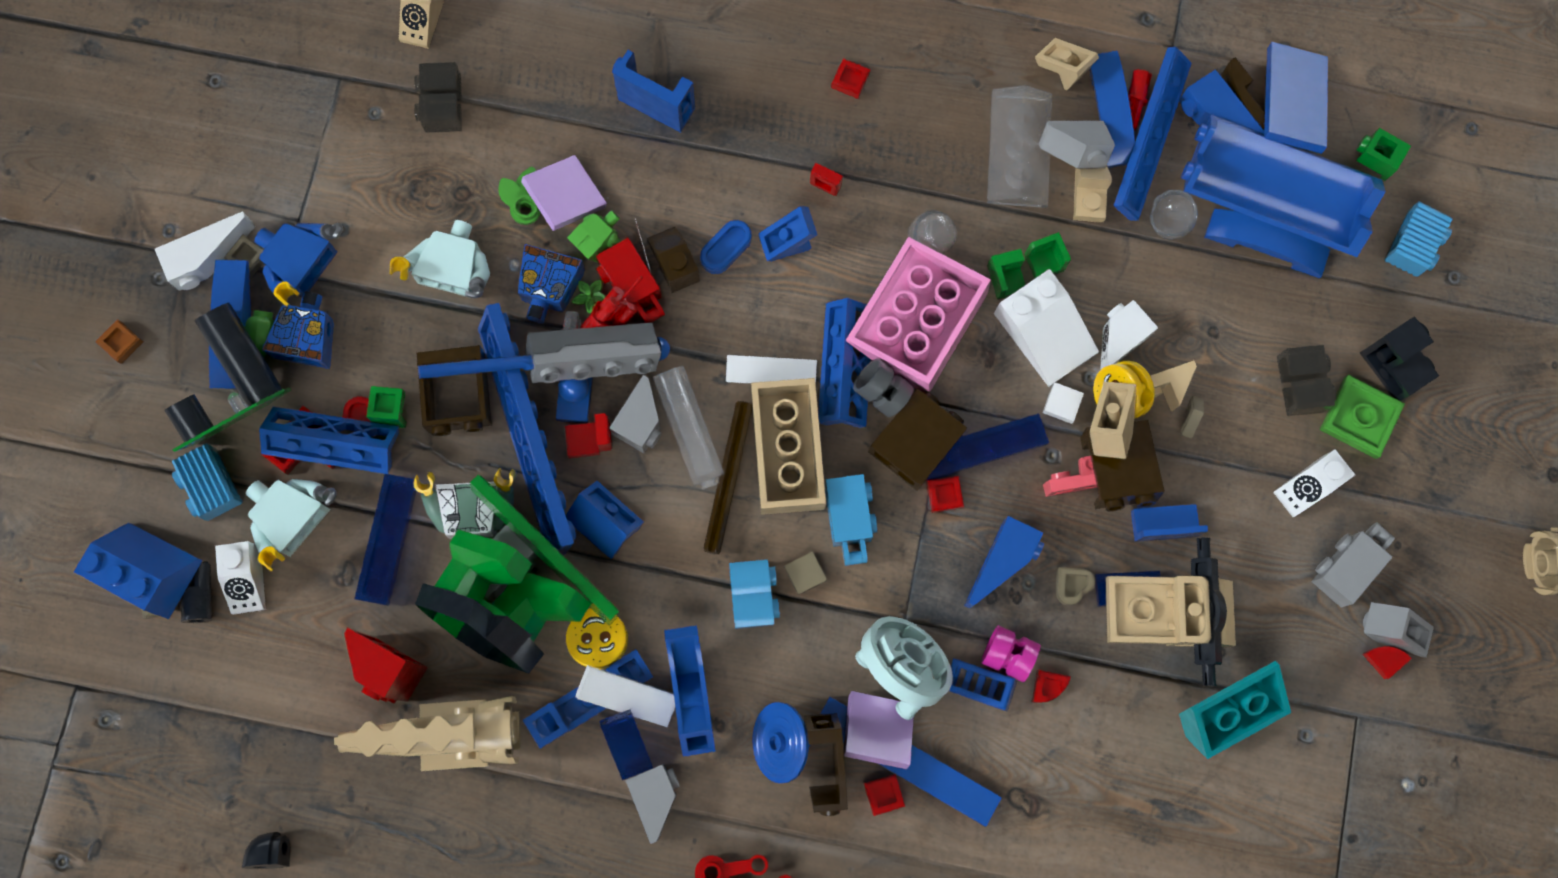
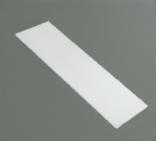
M727 355L726 382L753 383L815 378L816 384L817 360Z

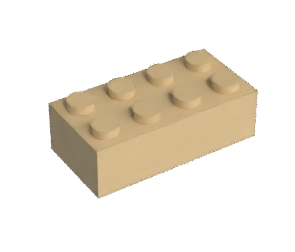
M815 378L751 383L761 515L824 510L826 498Z

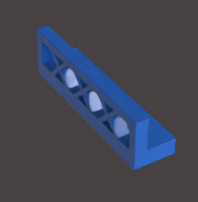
M850 298L826 303L818 418L819 424L823 425L844 423L863 428L867 424L868 401L854 391L851 376L854 370L858 376L865 366L870 363L871 359L862 352L857 357L853 346L846 342V339L856 324V311L862 313L867 304ZM851 401L856 406V418L849 416Z
M273 406L259 428L261 454L388 474L392 467L391 449L399 435V427ZM277 419L292 421L286 424L275 423ZM312 425L323 426L318 429L307 428ZM343 430H351V431H354L353 433H350V434H342V433H339L340 431H343ZM375 435L387 436L385 440L371 438Z

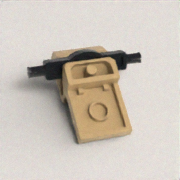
M1196 538L1197 558L1191 559V576L1106 577L1107 643L1166 644V646L1194 647L1195 664L1202 665V686H1217L1215 665L1222 664V647L1236 646L1233 581L1219 579L1218 560L1211 558V538Z

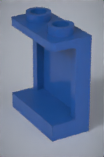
M628 49L623 58L619 57L616 60L612 69L618 100L681 133L695 110L693 82L682 77L674 91L659 85L637 73L634 52Z

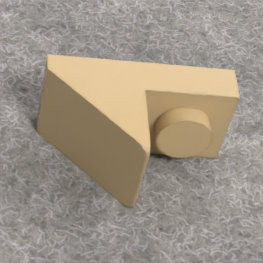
M1054 38L1035 56L1038 66L1060 75L1066 91L1099 58L1096 52Z
M1108 166L1106 168H1075L1073 220L1105 221L1107 189L1112 183Z
M1195 361L1151 375L1155 390L1154 398L1164 393L1171 411H1174L1182 403L1197 367Z

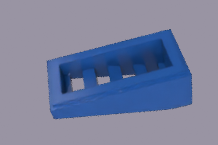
M953 658L951 663L953 680L950 692L1006 712L1008 711L1017 684L1016 679ZM962 668L967 670L962 687L959 688L956 687V683ZM974 673L979 674L974 692L968 691ZM986 678H990L992 682L987 697L982 696L981 693ZM999 682L1005 685L1000 701L994 700Z

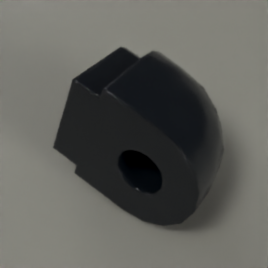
M279 832L259 835L245 849L242 868L290 867V841L286 835H281Z

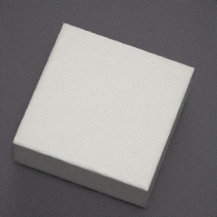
M1054 382L1042 413L1072 424L1084 393Z

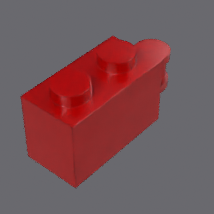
M629 238L596 255L599 266L595 270L604 285L609 282L612 288L614 286L619 287L624 292V295L640 276L643 277L625 299L627 303L630 302L636 306L637 313L644 323H652L665 316L658 302V299L662 298L660 288ZM652 303L654 307L644 312L643 308Z

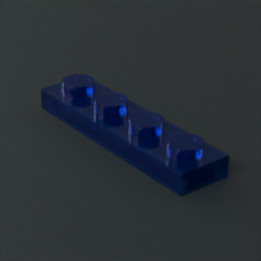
M1039 413L961 436L927 479H937L1048 445L1049 440Z
M390 474L384 475L354 599L357 601L389 606L417 492L414 488V479Z

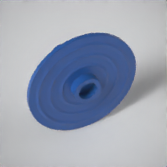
M783 702L767 705L758 715L753 729L752 744L759 769L769 780L775 783H789L795 780L804 769L808 750L811 746L808 744L807 729L801 715L794 707Z

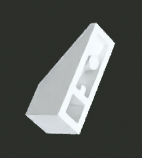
M242 211L155 248L167 281L179 291L197 287L201 281L208 279L214 273L215 260H225V255L242 234L247 237L255 228L253 222Z

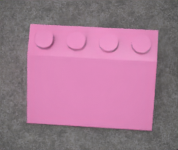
M908 237L847 337L846 342L871 360L878 358L884 361L893 369L894 375H901L914 388L919 389L923 393L925 391L930 392L986 298L991 279Z

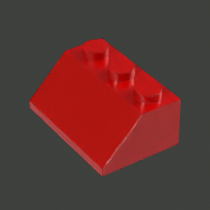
M347 627L344 632L354 680L364 686L361 692L377 701H389L394 704L397 700L408 702L428 667L372 635Z

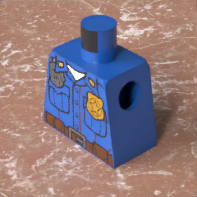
M525 244L518 294L522 301L530 303L526 315L527 319L537 323H544L548 309L563 312L566 309L578 286V282L582 279L585 272L581 259Z
M305 291L300 307L292 305L281 306L262 351L272 359L330 369L334 321L326 312L319 311L322 296Z

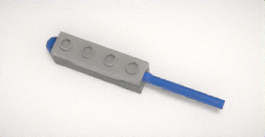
M653 323L528 333L524 356L418 366L419 379L524 369L529 370L532 383H553L559 380H585L591 377H616L632 373L647 374L656 371L658 362L667 358L670 353V345L666 339L656 337Z

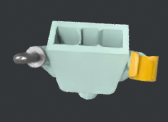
M455 220L450 234L434 231L430 238L423 240L404 257L392 258L389 274L392 275L394 272L400 271V279L405 281L408 279L409 272L412 271L411 275L418 284L476 299L483 295V290L490 277V270L485 254L481 252L475 241L469 240L472 226L464 221Z
M291 479L287 483L277 480L270 488L259 480L252 483L246 491V496L256 503L249 511L248 516L253 521L250 529L256 549L259 552L258 561L268 570L273 571L271 565L275 559L278 558L281 562L285 560V557L279 552L291 557L331 510L320 502L325 501L326 505L333 503L337 495L334 488H327L315 481Z

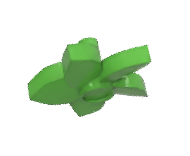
M602 280L594 281L590 286L583 281H579L578 288L582 294L577 295L572 300V303L576 305L585 303L587 312L591 314L595 303L602 301L606 297L601 293L603 289Z

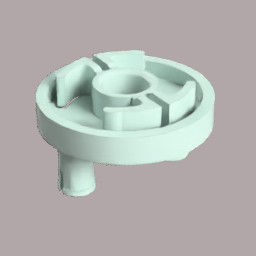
M882 617L864 634L861 650L855 655L856 660L862 667L870 670L871 674L884 689L901 700L896 704V711L902 718L906 720L912 719L922 707L936 704L950 690L953 676L946 655L935 640L916 624L898 617Z

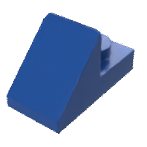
M805 206L798 207L758 233L766 259L769 262L810 250L811 244L809 240L818 235L809 207Z

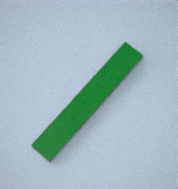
M477 475L470 482L471 491L568 586L577 590L591 603L589 607L609 626L617 619L619 610L481 475Z

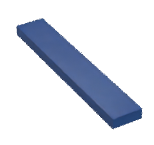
M1177 47L1167 48L1114 203V207L1130 221H1137L1140 218L1192 64Z
M829 697L820 714L837 713L842 727L844 743L848 707ZM913 745L911 747L910 766L907 769L879 764L984 827L988 825L1002 798Z

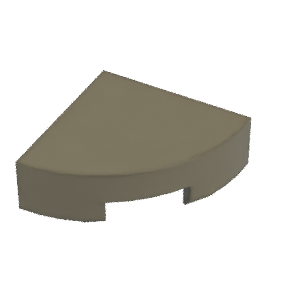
M1194 395L1189 400L1186 408L1189 413L1185 422L1181 425V435L1191 439L1204 414V400Z

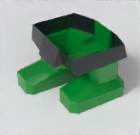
M459 529L449 543L452 558L435 586L422 584L415 605L429 618L478 654L528 674L544 655L534 641L546 621L581 622L591 605L588 600L572 587L528 573L532 563L517 549L506 543ZM508 584L504 592L492 604L483 600L490 585Z

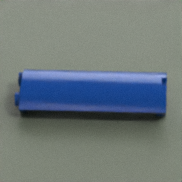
M1210 115L1207 124H1200L1194 140L1198 141L1191 162L1188 161L1181 175V179L1185 180L1184 192L1358 257L1373 232L1370 217L1386 193L1382 179L1298 147L1264 139V135L1214 115Z

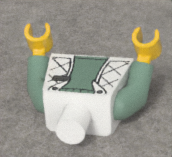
M499 468L494 475V481L488 483L514 507V488L511 485L516 479V471L512 469L509 473L510 480L502 478L501 468ZM432 472L427 474L430 482L428 484H422L419 481L418 475L415 476L414 488L421 493L427 515L437 530L445 533L449 539L452 540L458 529L486 538H493L496 536L497 530L504 527L505 523L471 491L470 483L438 484L435 490L432 489L435 481V476Z

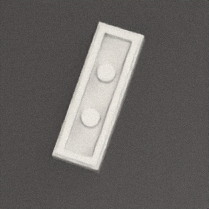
M589 665L585 669L575 696L580 700L668 727L675 708L674 693Z

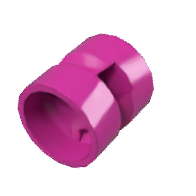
M997 625L985 648L981 664L997 671L1004 668L1006 669L1007 676L1024 683L1033 669L1041 645L1024 636L1016 639L1015 632Z

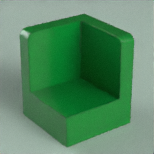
M1059 232L1031 242L1024 254L1034 278H1037L1049 269L1054 275L1064 272L1071 261V257Z
M1022 249L993 255L988 262L987 268L997 300L1009 297L1026 285L1021 271V266L1025 261Z
M371 386L366 417L373 423L406 428L407 421L402 417L405 391L400 388Z

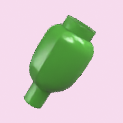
M254 310L253 317L247 319L245 328L265 358L267 354L262 351L263 345L275 320H273L272 312Z

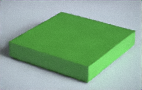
M1347 375L1342 381L1321 425L1320 431L1377 459L1381 457L1405 403L1351 375Z

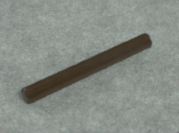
M737 401L707 529L703 548L705 552L710 554H719L721 552L752 412V404L744 401Z

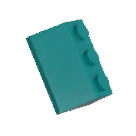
M1274 661L1179 713L1185 737L1209 759L1290 714L1291 709L1280 664Z

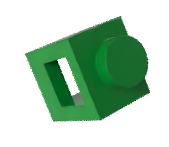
M1379 127L1371 136L1366 134L1356 148L1360 155L1356 161L1382 175L1380 179L1386 181L1399 169L1411 145Z

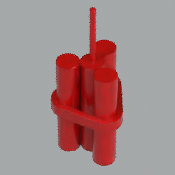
M640 276L625 295L619 287L614 286L602 301L596 302L590 316L580 326V329L626 325L637 312V308L634 304L627 303L625 298L643 277Z

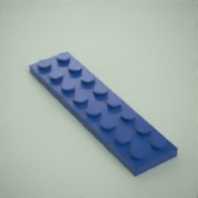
M499 303L487 305L478 326L487 359L519 356L516 342H511L508 333L510 331L508 315L502 313ZM520 369L491 372L540 532L564 556L574 544L573 540L576 539V533L573 523L567 521L565 516L566 500L561 490H557L554 479L557 478L555 465L552 460L548 461L546 455L547 440L543 430L539 431L536 423L538 418L536 404L533 400H529L526 391L529 388L527 375L524 371H520Z

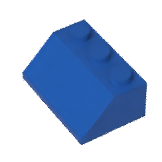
M128 522L91 542L75 568L74 573L144 611L169 619L203 560Z

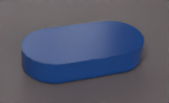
M740 220L726 223L702 248L700 253L702 267L711 274H720L726 271L750 246L752 240L750 227Z

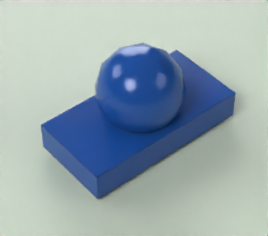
M593 377L585 380L570 379L559 381L556 421L588 423Z

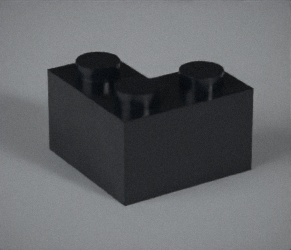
M1415 316L1360 352L1391 396L1399 401L1407 398L1439 377L1433 362L1421 352V350L1434 341L1430 337L1427 327L1419 322Z

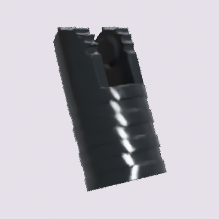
M208 561L201 562L181 597L182 623L212 621L211 565Z

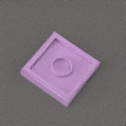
M575 155L522 177L521 183L553 231L606 207V201Z
M851 691L848 698L844 756L907 769L911 761L913 718L906 720L897 713L896 704L900 701Z

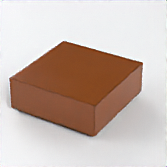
M117 319L95 342L114 360L122 364L144 341Z

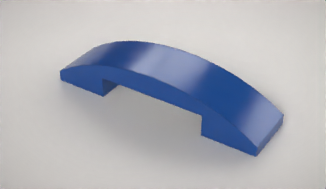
M1118 51L1098 54V60L1091 66L1089 71L1092 85H1094L1099 120L1104 121L1115 144L1107 163L1108 168L1128 165L1135 144L1128 92Z
M1225 209L1213 210L1204 238L1230 247L1239 244L1292 263V269L1317 278L1322 277L1330 249L1321 243L1237 211Z
M636 649L604 670L641 683H646L653 678V675ZM577 687L555 702H550L523 719V722L539 749L607 708L576 698L575 696L579 688Z

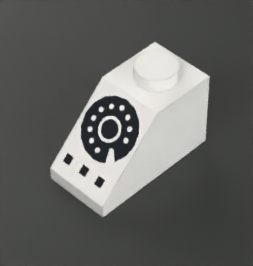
M1134 300L1126 306L1122 303L1118 304L1107 314L1110 319L1103 327L1100 369L1121 361L1158 329Z
M1333 450L1317 459L1273 493L1291 516L1295 517L1355 476V474L1339 453Z
M245 541L215 546L217 576L231 614L266 610L262 564L258 561L259 552L255 544Z

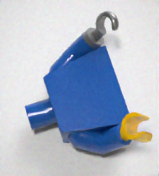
M298 223L294 226L283 224L276 234L266 228H262L257 233L255 243L264 248L259 257L265 264L263 275L270 291L285 306L289 305L287 300L291 295H299L302 298L305 291L309 292L334 258L337 250L326 239H337L343 231L342 224Z

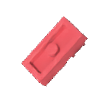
M1091 456L1082 457L1078 460L1079 475L1070 476V471L1052 474L1051 480L1043 484L1045 496L1097 488Z

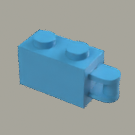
M864 474L826 479L824 486L833 547L842 546L845 566L867 563L865 543L871 542L873 533H877L875 513H869L868 502L873 501L870 482L865 483ZM859 543L860 551L849 552L848 545Z

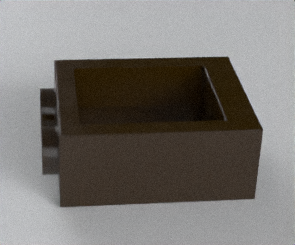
M480 345L416 353L417 367L420 365L486 359L485 352ZM487 372L476 373L480 415L438 420L435 417L432 378L419 379L418 375L422 427L428 433H432L433 436H447L452 434L451 430L464 429V432H479L483 430L484 426H492Z

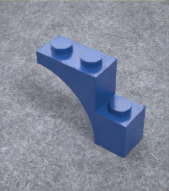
M697 625L664 630L682 755L684 757L716 752Z

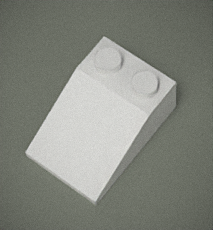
M1050 269L1001 301L994 312V315L1048 387L1099 352L1068 292Z

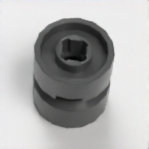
M878 358L865 366L856 378L853 386L856 393L866 401H873V406L886 417H892L901 411L913 393L912 384L901 375H894L893 369Z

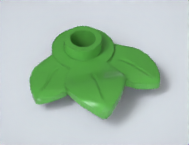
M529 167L521 173L516 182L507 178H501L498 192L500 199L510 207L512 218L522 225L536 222L541 214L521 183L523 176L536 171L534 167ZM522 207H529L531 212L524 215L520 212V209Z

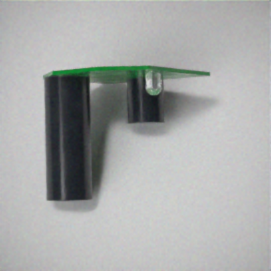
M230 302L208 311L198 317L195 323L239 392L231 393L228 396V402L236 414L214 426L195 394L168 407L164 411L184 441L183 444L172 449L173 452L201 443L291 391V388L283 389Z

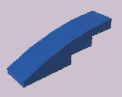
M215 260L211 310L230 302L244 326L247 319L251 317L249 260ZM209 346L210 388L236 389Z

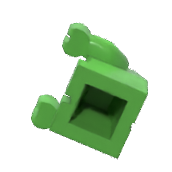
M612 210L604 218L595 213L589 214L583 218V222L567 238L589 260L598 262L596 255L622 241L618 238V232L613 228L620 217Z

